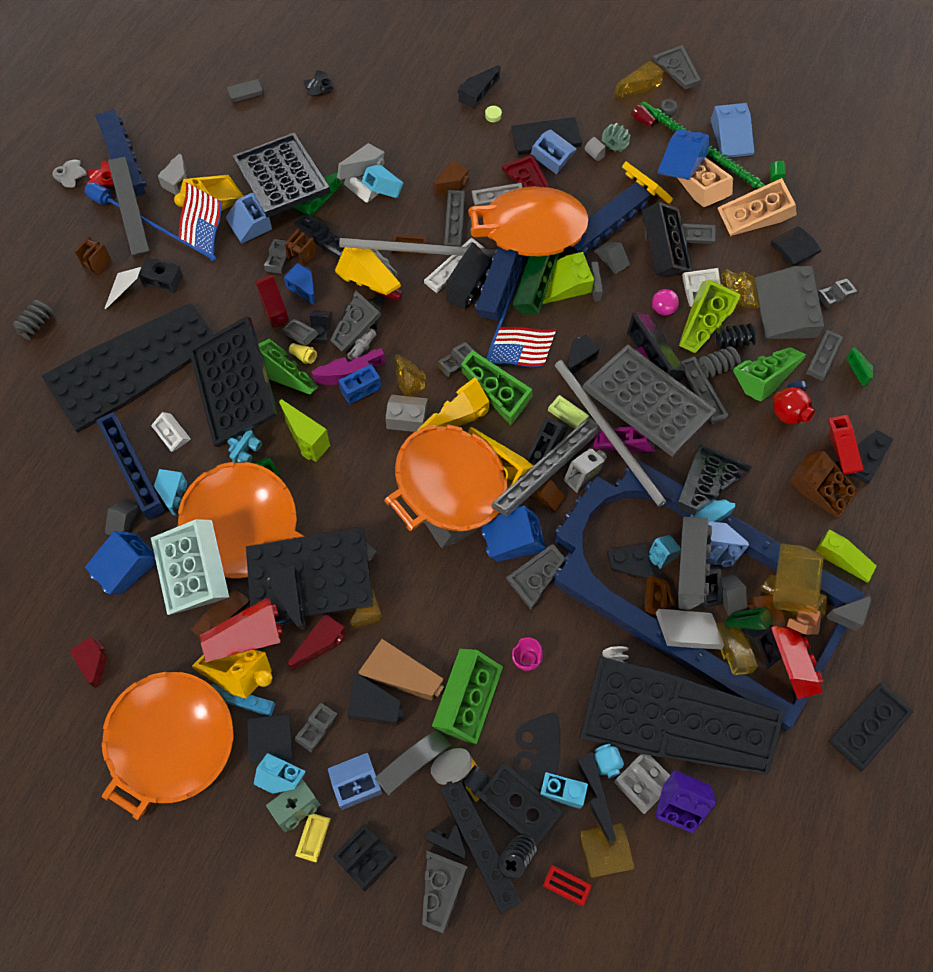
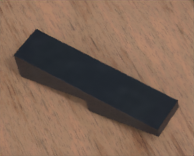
M307 213L294 222L295 227L304 232L309 238H314L316 244L339 261L345 247H339L340 237L330 232L327 225Z
M590 752L577 759V767L594 797V800L590 801L589 808L611 847L615 845L616 836L593 752Z

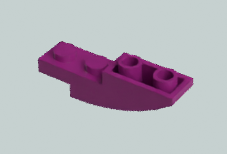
M381 348L372 350L362 357L352 359L350 362H347L345 357L335 359L330 364L319 366L311 371L313 381L316 384L324 385L339 384L338 380L372 364L373 368L384 364V352Z

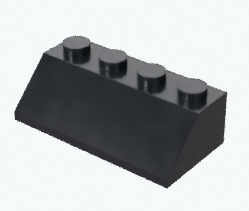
M657 202L642 210L643 222L647 232L646 237L649 241L650 255L653 259V269L656 275L667 278L679 276L686 272H693L679 208Z
M632 313L627 334L637 348L643 347L653 364L678 382L681 381L686 372L685 366L682 362H679L675 351L669 347L665 336L657 329L655 321L651 320L647 314Z

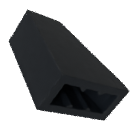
M354 674L347 711L348 719L398 726L399 720H403L404 708H401V702L359 674Z

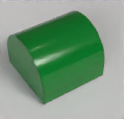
M773 162L770 165L771 183L781 178L784 181L785 162Z

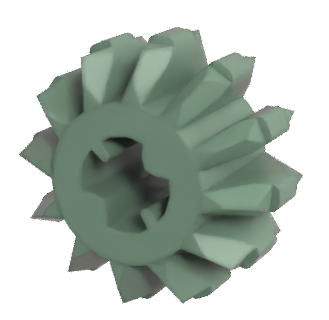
M618 123L615 125L610 124L603 131L601 141L604 142L605 147H609V150L612 149L615 153L617 151L622 152L628 146L631 135L628 133V129L623 128V125L619 126Z

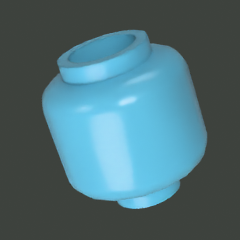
M606 744L595 749L594 759L599 775H607L608 778L619 775V770L623 767L624 763L617 747Z

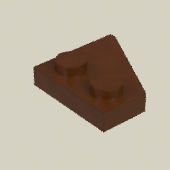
M652 575L648 577L644 612L657 618L656 612L658 609L674 610L673 607L676 604L671 596L668 582Z

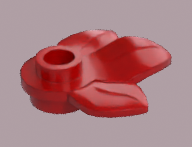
M108 161L102 162L101 169L87 170L90 178L87 184L89 182H96L106 187L114 185Z

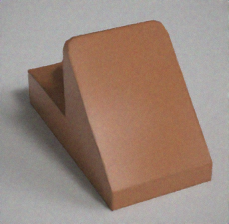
M801 605L796 619H789L787 627L805 635L818 634L820 631L821 612L806 605Z

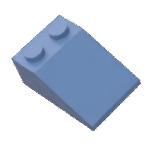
M747 103L715 106L711 117V124L719 151L721 152L720 154L723 153L724 157L728 156V158L754 155L751 115Z

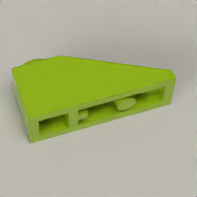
M828 530L822 537L814 554L867 583L876 568V565L848 539L831 530Z

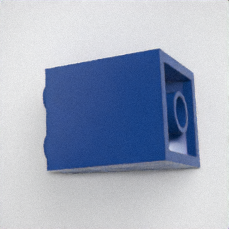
M526 506L516 508L507 517L503 514L497 515L481 529L488 545L486 546V552L489 557L497 562L538 554L546 549L538 516Z
M113 531L85 568L90 573V577L102 585L104 592L110 595L122 594L156 565L154 551L137 533Z

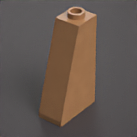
M381 639L358 672L360 676L372 683L431 701L435 696L439 697L445 688L443 686V678L383 639Z

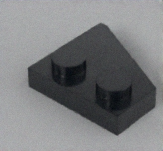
M646 544L607 551L611 571L645 579L651 575L654 576Z

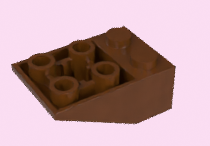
M825 451L809 453L789 479L802 495L836 518H840L859 491Z

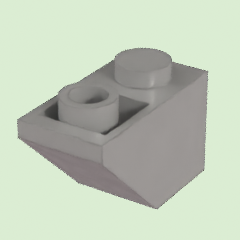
M181 154L172 159L169 165L158 175L161 187L175 195L180 193L183 179H187L186 167Z

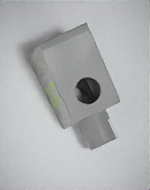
M593 449L587 450L571 462L564 481L578 493L590 480L599 474L607 458L606 454L601 450L595 452Z

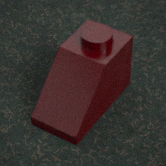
M89 637L69 650L88 683L97 688L107 660L104 654L106 648L100 640L96 641Z

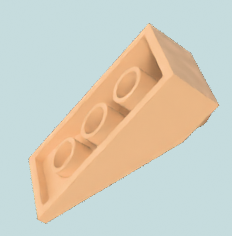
M706 157L690 180L678 178L693 199L703 207L731 196L733 192V177Z
M782 178L717 208L730 236L781 223L797 215L796 204Z

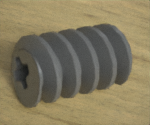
M33 300L32 305H28L27 310L22 312L23 316H18V321H14L12 324L21 336L30 340L28 334L35 335L33 328L40 330L37 324L44 325L45 322L42 318L49 320L50 318L47 313L53 315L54 312L46 304Z
M731 346L713 352V354L710 353L707 356H702L699 359V365L707 378L708 374L713 377L715 372L719 375L722 371L727 372L728 368L733 370L735 366L737 367L741 364L738 352Z

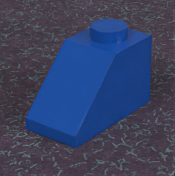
M297 263L284 277L286 288L314 305L316 301L312 272L308 267H303Z

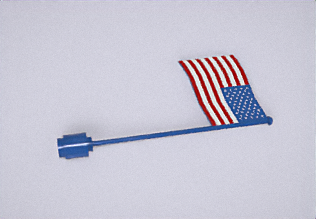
M89 182L86 185L85 194L88 198L100 205H106L111 202L120 207L118 202L112 200L109 189L96 182ZM186 182L185 200L180 217L179 237L141 216V219L207 256L211 261L216 260L214 248L221 217L220 200Z
M523 255L486 359L494 365L544 366L556 329L538 330L523 327H501L526 257L529 256Z

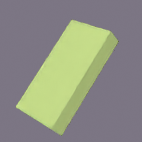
M560 395L548 407L549 412L574 429L589 417L588 414Z

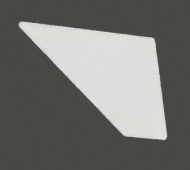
M141 267L117 274L105 309L137 279Z

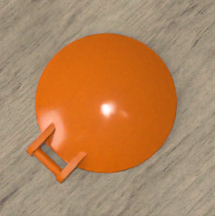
M531 186L517 188L503 193L487 206H473L468 210L471 217L472 227L470 230L473 237L488 236L490 239L495 240L497 246L502 249L518 251L519 255L547 256L563 252L564 248L568 246L573 247L581 240V236L586 233L588 227V215L584 206L572 195L549 187ZM478 218H483V225H479Z
M431 425L414 432L401 446L395 463V476L399 489L390 494L384 501L388 506L391 505L406 523V528L410 532L425 521L447 530L469 531L488 524L499 513L492 509L491 504L507 490V480H505L504 467L501 460L482 438L474 433L471 435L462 431V428L447 425L443 427ZM402 497L418 516L416 519L413 520L397 501L399 498Z
M229 462L204 472L189 486L178 510V526L195 519L212 520L225 578L248 577L245 546L305 537L295 531L297 521L296 508L287 486L272 471L254 463Z
M183 672L152 674L129 686L113 703L103 726L102 753L113 779L102 794V798L107 801L110 799L133 814V818L139 820L151 802H179L197 795L210 786L225 767L233 744V722L228 706L222 696L206 681ZM120 787L141 801L140 805L136 806L115 792L116 789Z

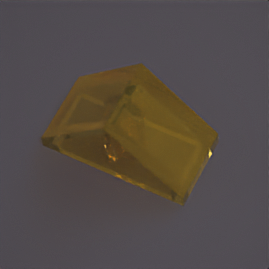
M373 588L374 607L356 610L350 621L351 627L354 629L382 621Z

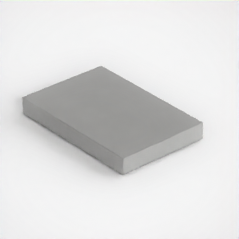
M658 609L656 612L667 646L722 649L724 647V642L712 613Z

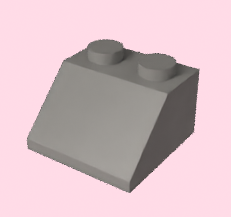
M391 395L385 418L386 428L416 432L425 422L428 398Z

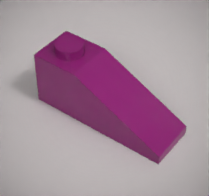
M632 426L613 428L631 453L655 451V444ZM603 431L594 437L593 447L595 449L617 451Z

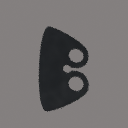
M556 713L546 714L528 721L520 726L516 733L517 743L522 748L532 749L535 747L538 749V753L536 755H533L531 752L519 753L514 760V769L518 775L540 791L545 773L557 775L560 730ZM525 730L531 731L534 735L533 741L529 744L521 740V733ZM523 757L529 758L532 762L531 768L527 771L520 769L518 764L519 760Z

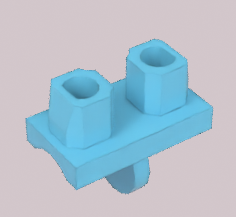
M251 430L245 432L243 437L229 438L227 441L230 445L228 451L231 454L229 457L233 460V463H250L252 456L247 453L248 450L252 449L257 452L262 446L261 441L254 436Z

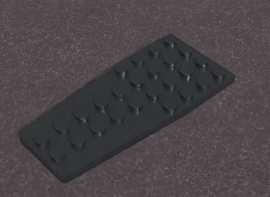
M188 303L87 350L42 375V378L76 432L79 433L95 424L97 419L125 407L190 364L192 360L189 348L214 334L193 304Z
M599 655L580 732V739L604 745L610 744L613 747L645 755L768 774L783 720V713L777 709L661 670Z

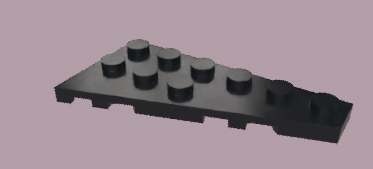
M699 444L676 508L684 513L695 516L747 475L752 466Z

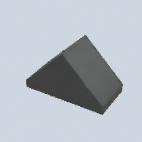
M607 242L594 251L615 275L630 267L622 243Z
M122 499L109 507L105 534L110 536L113 531L128 532L140 506Z
M734 574L721 577L722 602L728 617L733 612L747 610L746 586Z
M868 596L833 609L827 615V618L857 631L864 624L871 598Z

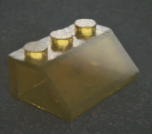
M780 545L773 596L775 609L817 614L824 561L823 555L801 545Z

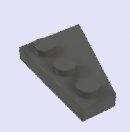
M683 45L653 55V61L685 90L700 84L701 79Z
M355 291L354 299L346 308L347 312L343 320L339 322L330 340L344 354L382 315L357 291Z
M552 544L506 577V580L531 610L553 579L557 569L563 564L565 558Z
M427 851L422 925L444 934L468 867Z

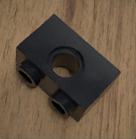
M147 257L138 275L143 285L172 293L176 292L183 278L178 265Z

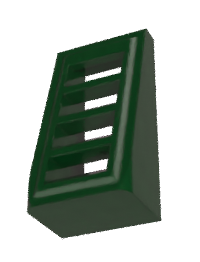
M768 607L733 612L724 624L726 627L767 630L773 622V618Z

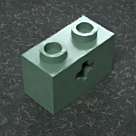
M301 779L295 789L284 791L268 803L266 807L282 830L287 832L297 827L299 822L306 816L315 813L321 804L304 780Z

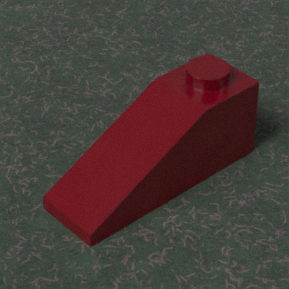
M271 274L255 281L263 311L271 326L274 328L289 321L273 275Z
M324 614L287 664L290 669L295 670L333 650L337 644L341 645L346 638L345 627Z

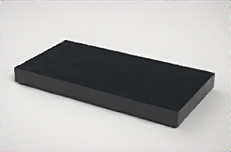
M571 117L512 125L511 131L517 155L531 153L536 141L543 133L550 129L572 146H582L576 118Z
M880 682L827 742L862 772L912 715L913 711Z

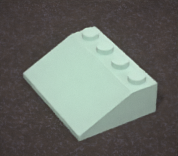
M195 519L151 538L167 615L212 604L229 597L212 520Z

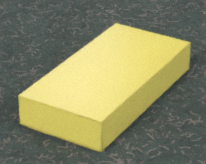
M314 813L308 816L295 855L296 857L317 863L329 827L330 818Z

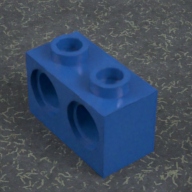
M372 364L338 380L340 391L349 405L381 389L380 377Z

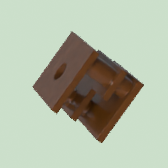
M299 229L284 244L288 260L290 261L298 253L301 266L303 267L316 255L314 238L311 237L306 242L305 233L302 232L300 235Z
M90 236L74 251L82 267L87 266L96 275H99L111 261L104 244L100 245L99 241H92Z

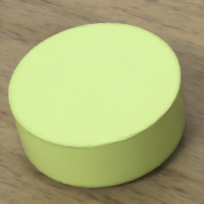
M489 106L485 111V118L489 122H497L501 119L502 111L497 106Z

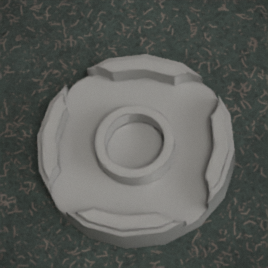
M451 749L441 754L433 762L431 774L435 781L442 785H446L449 781H452V783L458 782L470 771L472 758L465 749Z

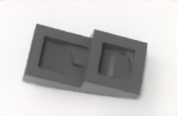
M273 239L269 248V257L264 265L265 271L282 274L287 261L285 240Z
M843 279L835 282L832 287L819 290L818 298L828 308L857 293V290L848 279Z
M464 342L453 348L450 355L439 360L437 367L449 378L462 369L461 363L473 349Z
M320 703L309 716L306 725L295 737V742L312 753L338 714Z

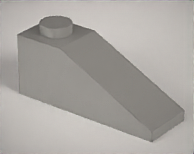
M369 143L339 163L337 178L341 180L364 175L367 167L378 164L383 166L385 152Z

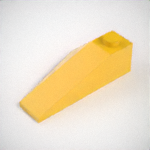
M344 248L335 272L342 279L348 282L352 280L359 286H369L371 290L385 295L401 287L400 282L371 249Z
M474 377L456 392L458 396L451 402L447 400L443 404L441 412L439 414L434 413L417 431L431 425L443 427L452 425L458 427L475 421L479 417H484L489 411V400L478 380Z
M470 427L468 433L471 435L474 433L482 438L501 460L504 467L505 480H507V489L533 467L522 456L475 428Z

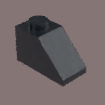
M586 334L581 338H575L571 343L568 369L572 374L598 358L600 349Z
M770 626L767 630L740 629L745 645L766 669H769L782 658Z

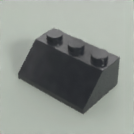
M473 242L446 281V301L464 310L473 303L476 292H480L487 270L490 269V260Z

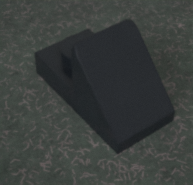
M313 310L310 314V327L318 333V336L310 343L327 344L331 311Z
M456 824L448 839L445 838V833L434 829L433 832L427 831L424 837L425 841L464 860L466 853Z

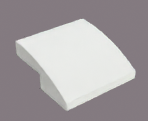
M718 268L682 274L690 307L693 305L702 281L710 279L720 284Z

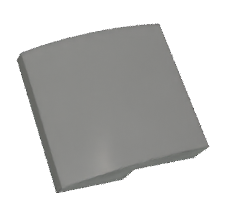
M641 754L614 783L645 814L660 799L662 787L670 775L651 755Z

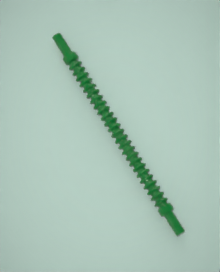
M645 101L640 104L641 106L644 105L656 120L658 119V122L662 121L663 125L666 124L665 126H669L670 130L673 129V132H676L677 129L687 130L683 125L680 126V123L676 124V120L672 121L673 119L669 118V115L665 116V113H662L660 109H655ZM709 146L707 155H710V158L713 157V160L717 159V163L721 162V165H725V168L728 167V170H732V173H736V176L740 175V178H744L743 181L747 180V184L751 183L753 188L759 189L766 186L761 182L760 178L755 177L754 174L750 175L751 172L747 173V169L743 170V167H739V164L736 165V162H732V159H728V156L724 157L723 153L720 154L721 152H717L716 148L713 149V146Z

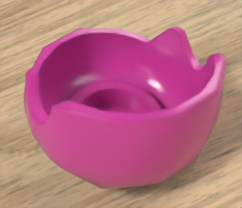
M669 289L659 290L652 298V308L657 314L663 316L673 314L679 305L677 294Z
M531 637L521 638L518 645L512 650L514 664L518 669L524 671L536 669L543 660L541 645L536 639Z

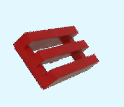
M551 865L542 885L582 907L592 887L591 884L554 865ZM553 872L585 887V891L552 876ZM550 880L582 896L581 900L549 884Z

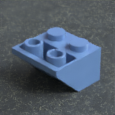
M550 129L543 133L533 145L531 155L555 174H558L577 149Z
M254 193L239 198L225 217L241 244L272 230L270 219L265 216Z
M708 521V525L712 526L711 538L707 537V544H711L710 557L706 556V563L722 565L724 567L733 566L749 546L748 542L727 523Z
M368 753L328 768L330 780L341 810L382 794L380 785L375 780L376 774Z

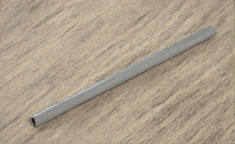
M340 238L339 247L457 256H463L469 248ZM480 248L487 258H492L493 254H496L497 249Z
M562 360L558 361L555 364L557 370L658 507L664 505L666 500L587 393L582 389Z

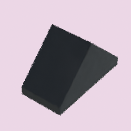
M711 568L709 576H705V583H709V593L704 595V602L701 603L703 608L722 604L721 568Z

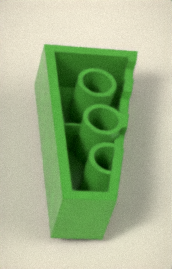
M473 350L461 363L462 373L469 381L474 377L478 380L490 404L511 426L532 399V389Z

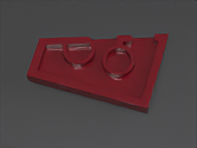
M533 155L502 166V171L514 182L521 183L522 187L540 186L550 188Z

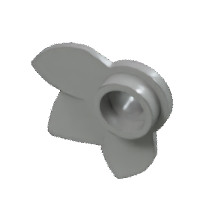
M69 160L63 166L55 168L52 174L54 179L61 182L63 186L74 188L76 186L75 180L87 175V173L80 167V160Z

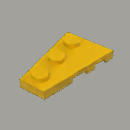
M628 162L623 164L622 168L627 171L625 175L632 180L636 178V182L643 188L646 186V190L653 196L655 194L670 204L673 198L658 184Z

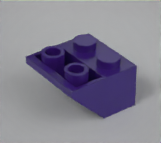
M674 770L662 787L655 815L656 819L694 833L716 804L711 785Z

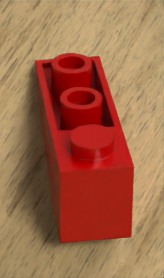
M848 415L829 418V435L843 474L863 471L854 430Z

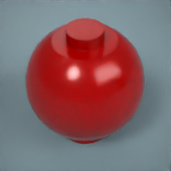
M786 388L781 392H777L773 398L774 413L783 423L791 425L799 424L802 421L808 423L815 414V410L811 408L812 401L810 396L800 388Z

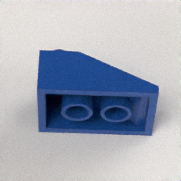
M677 129L666 149L658 169V174L690 180L708 154L709 135Z

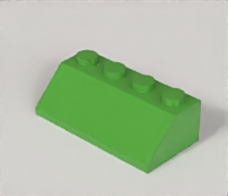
M459 649L432 727L449 736L477 745L503 666L478 650Z

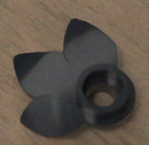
M320 70L316 71L315 79L303 81L305 87L309 89L307 94L312 96L330 93L334 90V83L329 78V75Z

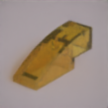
M725 621L715 622L724 642L721 652L724 660H728L732 674L753 673L758 665L749 643L741 630L735 627H726Z

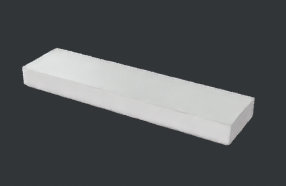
M473 238L469 239V240L462 246V247H469V246L471 245V243L473 242V243H475L479 248H484L481 244H479V243H478L477 241H475ZM450 256L424 280V284L438 293L446 286L447 279L463 256Z

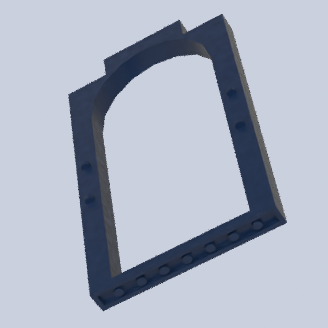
M636 459L666 500L664 506H667L683 517H691V514L684 513L676 508L683 486ZM629 466L624 471L626 474L624 478H619L615 486L598 476L594 481L590 480L585 487L586 493L584 496L580 495L577 498L575 509L568 511L565 516L566 522L564 525L560 524L554 533L556 535L555 543L570 551L564 560L566 563L564 567H559L553 576L556 578L554 586L717 689L779 710L783 713L781 729L785 732L791 729L808 697L798 700L797 696H795L793 702L789 703L703 648L667 646L658 620L611 592L592 574L583 555L582 534L588 520L602 506L622 498L654 500ZM731 514L719 522L727 523L748 542L749 546L744 551L745 554L832 606L839 608L863 599L865 595L863 592ZM838 623L835 624L815 660L817 666H814L815 672L820 671V674L823 672L847 627Z

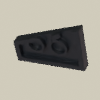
M876 430L858 444L863 471L850 473L849 475L869 484L890 447L893 438ZM837 461L835 464L842 470L839 461Z

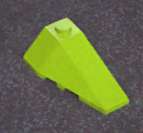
M710 279L702 281L694 299L679 346L696 353L710 338V335L734 311L741 294Z

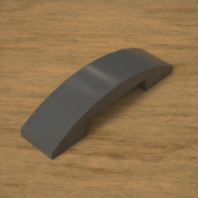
M436 730L399 756L376 776L375 780L390 795L401 787L407 779L431 760L439 757L452 745L439 730Z

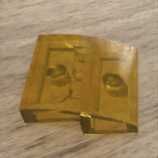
M728 269L721 272L723 286L741 294L736 306L747 308L759 307L754 276L744 271L736 274Z
M623 823L613 825L616 842L611 847L600 828L580 831L591 878L634 869Z

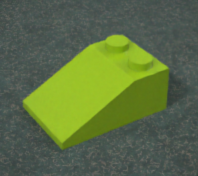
M583 252L568 255L557 260L542 304L592 292L594 278Z
M281 399L279 404L284 420L300 448L301 454L306 459H312L317 462L330 447L327 430Z

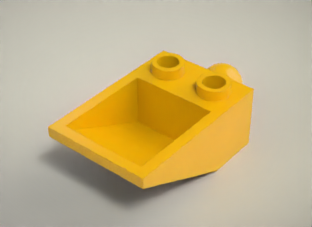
M229 175L183 179L180 193L175 195L174 202L177 206L183 207L186 182L220 200L221 211L233 206L239 198L244 196Z
M250 650L208 662L205 661L203 654L192 665L194 670L228 693L245 699L258 686L265 687L272 682V670L266 653L258 650Z

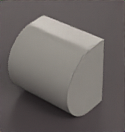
M596 137L589 140L585 146V151L596 161H600L605 157V145Z

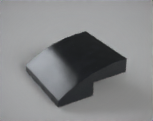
M799 226L771 240V246L780 251L782 259L793 267L821 252V248L816 241Z
M290 714L247 719L250 764L261 763L267 753L281 760L293 759Z
M365 824L333 855L334 859L364 891L397 859Z

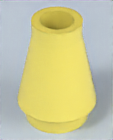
M292 343L289 347V353L305 364H312L317 357V352L313 347Z

